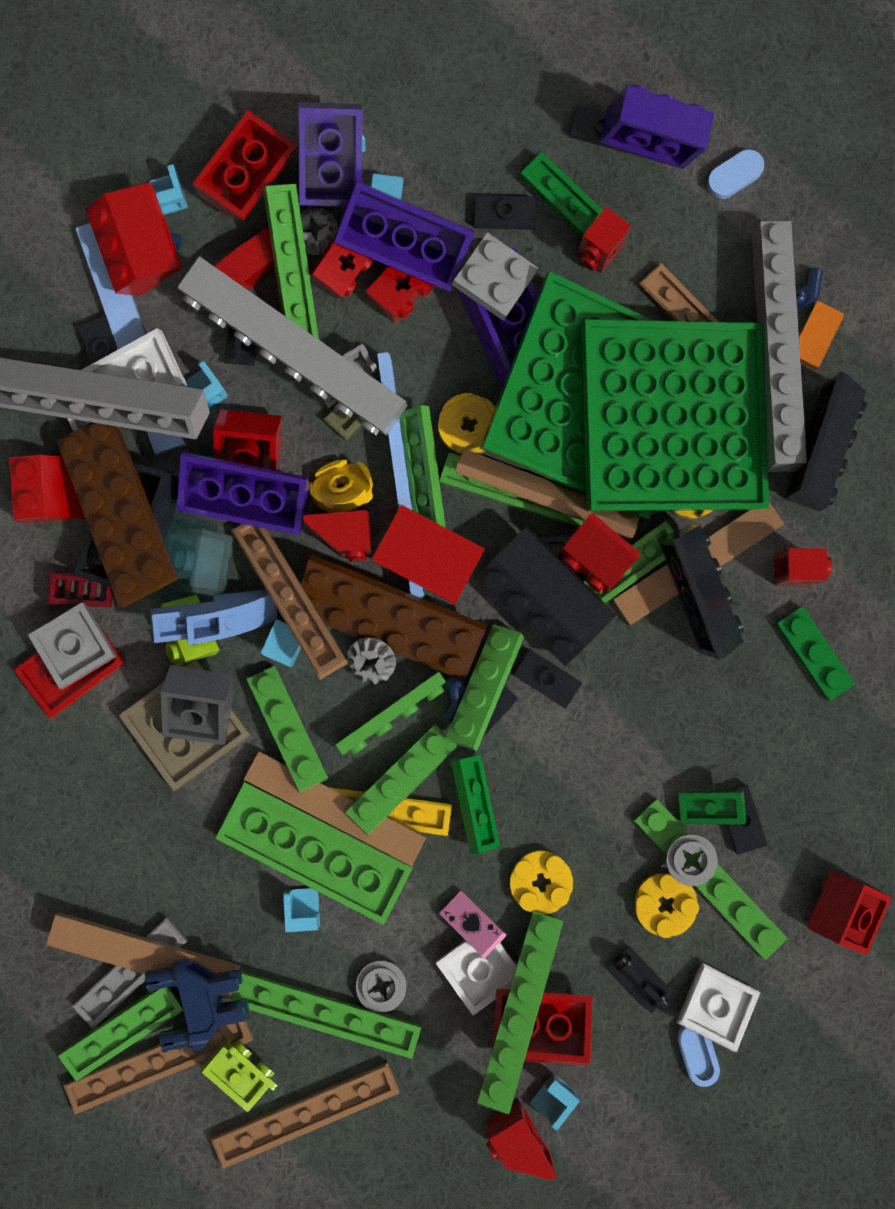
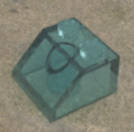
M169 528L165 545L179 579L161 588V590L197 594L206 597L224 594V589L227 585L229 559L232 555L233 536L204 529Z

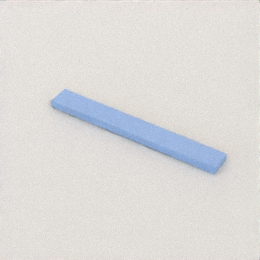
M88 223L75 229L117 348L120 349L146 335L133 295L115 294L92 227ZM147 431L156 456L186 446L183 437Z
M388 352L378 353L381 384L396 394L391 356ZM398 419L388 433L398 506L400 508L403 505L412 510L400 419ZM409 581L411 594L422 599L425 598L423 588Z

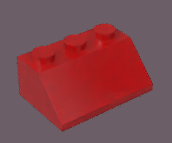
M247 110L195 179L193 185L198 196L222 214L244 221L262 197L263 188L271 185L298 149V145Z
M144 183L106 193L85 208L115 294L144 295L182 269L152 183Z
M496 989L491 1053L510 990ZM544 992L524 1062L583 1067L589 1065L591 1057L592 996Z

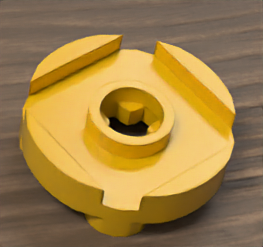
M462 393L448 400L440 413L438 422L439 435L446 447L458 455H462L464 449L476 454L485 452L479 448L495 406L488 399L471 393ZM465 417H468L470 421H477V424L474 426L475 431L469 432L468 430L463 431L460 426L464 424L463 419Z
M337 460L321 467L315 473L316 480L313 484L310 482L309 486L316 506L327 513L350 511L361 504L368 503L373 497V482L368 468L363 463L357 461V465L348 464L347 460ZM340 484L344 485L342 488H337Z
M535 850L525 854L515 864L510 874V888L514 899L523 910L546 915L558 911L568 903L573 889V877L569 866L561 857L550 851ZM540 873L543 874L544 878H550V884L545 886L546 890L540 891L537 886L532 885V881L537 880V874Z
M655 873L644 879L637 888L634 901L635 914L643 927L652 934L663 938H670L682 934L693 924L699 911V904L692 886L679 883L670 873ZM661 897L665 899L673 898L674 902L671 904L673 907L672 911L664 910L660 912L658 910L661 906L659 902Z

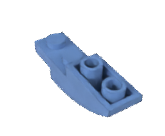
M266 589L214 595L213 602L150 609L154 643L187 639L188 645L205 643L239 635L277 619V607Z

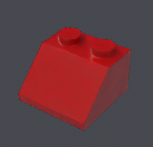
M220 409L213 429L214 458L278 471L282 444V416Z
M32 455L9 458L13 520L23 524L86 519L62 456Z
M367 510L303 515V520L307 527L339 555L346 557L349 562L367 561V555H373L371 519Z
M591 513L562 548L559 555L563 558L561 561L574 573L579 571L587 578L586 583L590 588L598 593L602 591L607 595L640 557L641 553L596 515Z
M832 870L829 877L823 882L822 894L817 905L810 912V922L807 929L839 945L868 955L892 897Z
M520 1100L511 1106L509 1115L500 1112L487 1120L488 1132L485 1135L489 1142L486 1145L495 1161L501 1159L505 1168L548 1180H553L557 1177L553 1157Z

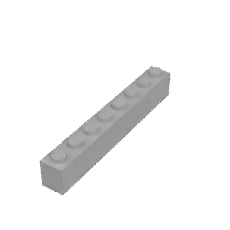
M761 221L752 235L756 317L757 323H763L768 472H797L807 463L792 224L791 221Z
M200 256L179 284L178 288L185 295L182 300L197 311L200 307L210 312L208 318L221 328H224L226 324L236 331L233 336L245 345L249 346L253 342L261 348L259 351L261 356L273 364L277 360L287 366L284 372L298 382L302 378L312 384L310 387L312 392L324 400L329 396L338 403L335 407L350 418L353 413L363 420L361 426L375 436L378 432L387 436L408 406L403 398Z
M0 358V407L191 439H197L210 413L205 392L202 389Z

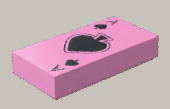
M462 891L439 913L484 959L506 936Z

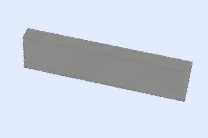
M168 917L146 936V938L176 947H181L188 941ZM115 965L79 998L72 1007L94 1029L145 981V974Z

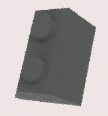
M170 665L160 691L162 736L225 745L233 701V674Z

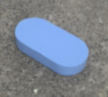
M744 150L711 172L707 180L708 191L719 199L731 197L760 177L764 169L763 157L754 150Z
M681 1026L677 1033V1041L688 1076L698 1086L707 1087L714 1084L719 1077L720 1067L712 1041Z

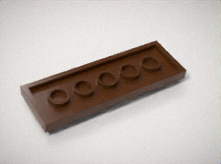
M90 422L57 441L58 447L118 606L127 607L178 580L179 578L120 428L118 426Z
M312 555L308 560L301 582L303 590L325 625L359 639L369 637L379 639L386 643L396 654L465 681L486 630V624L315 555Z

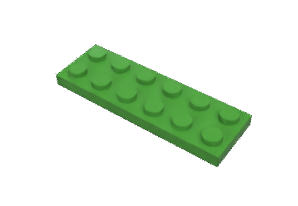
M247 781L244 782L215 838L382 925L385 924L413 869V866L411 867Z

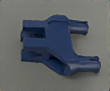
M179 959L171 967L147 970L145 972V983L150 982L146 986L149 992L176 986L179 989L187 1027L160 1032V1044L165 1043V1045L161 1046L162 1052L190 1047L194 1051L202 1050L220 1026L245 1021L246 1014L250 1012L247 999L223 1003L221 999V994L239 991V984L243 982L240 969L215 973L195 961Z

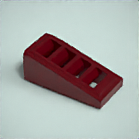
M50 572L47 604L77 606L83 602L88 607L112 608L113 590L111 587L104 585L103 600L96 601V582L73 574ZM59 580H65L64 598H58ZM72 581H78L77 599H71ZM85 582H91L90 600H83Z

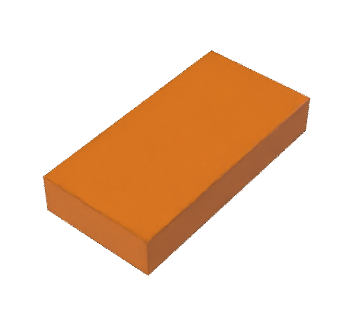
M820 301L814 304L799 334L800 363L814 370L819 368L845 315L844 313Z

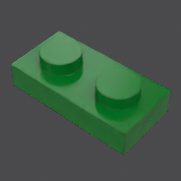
M744 790L681 791L679 793L681 825L746 823Z

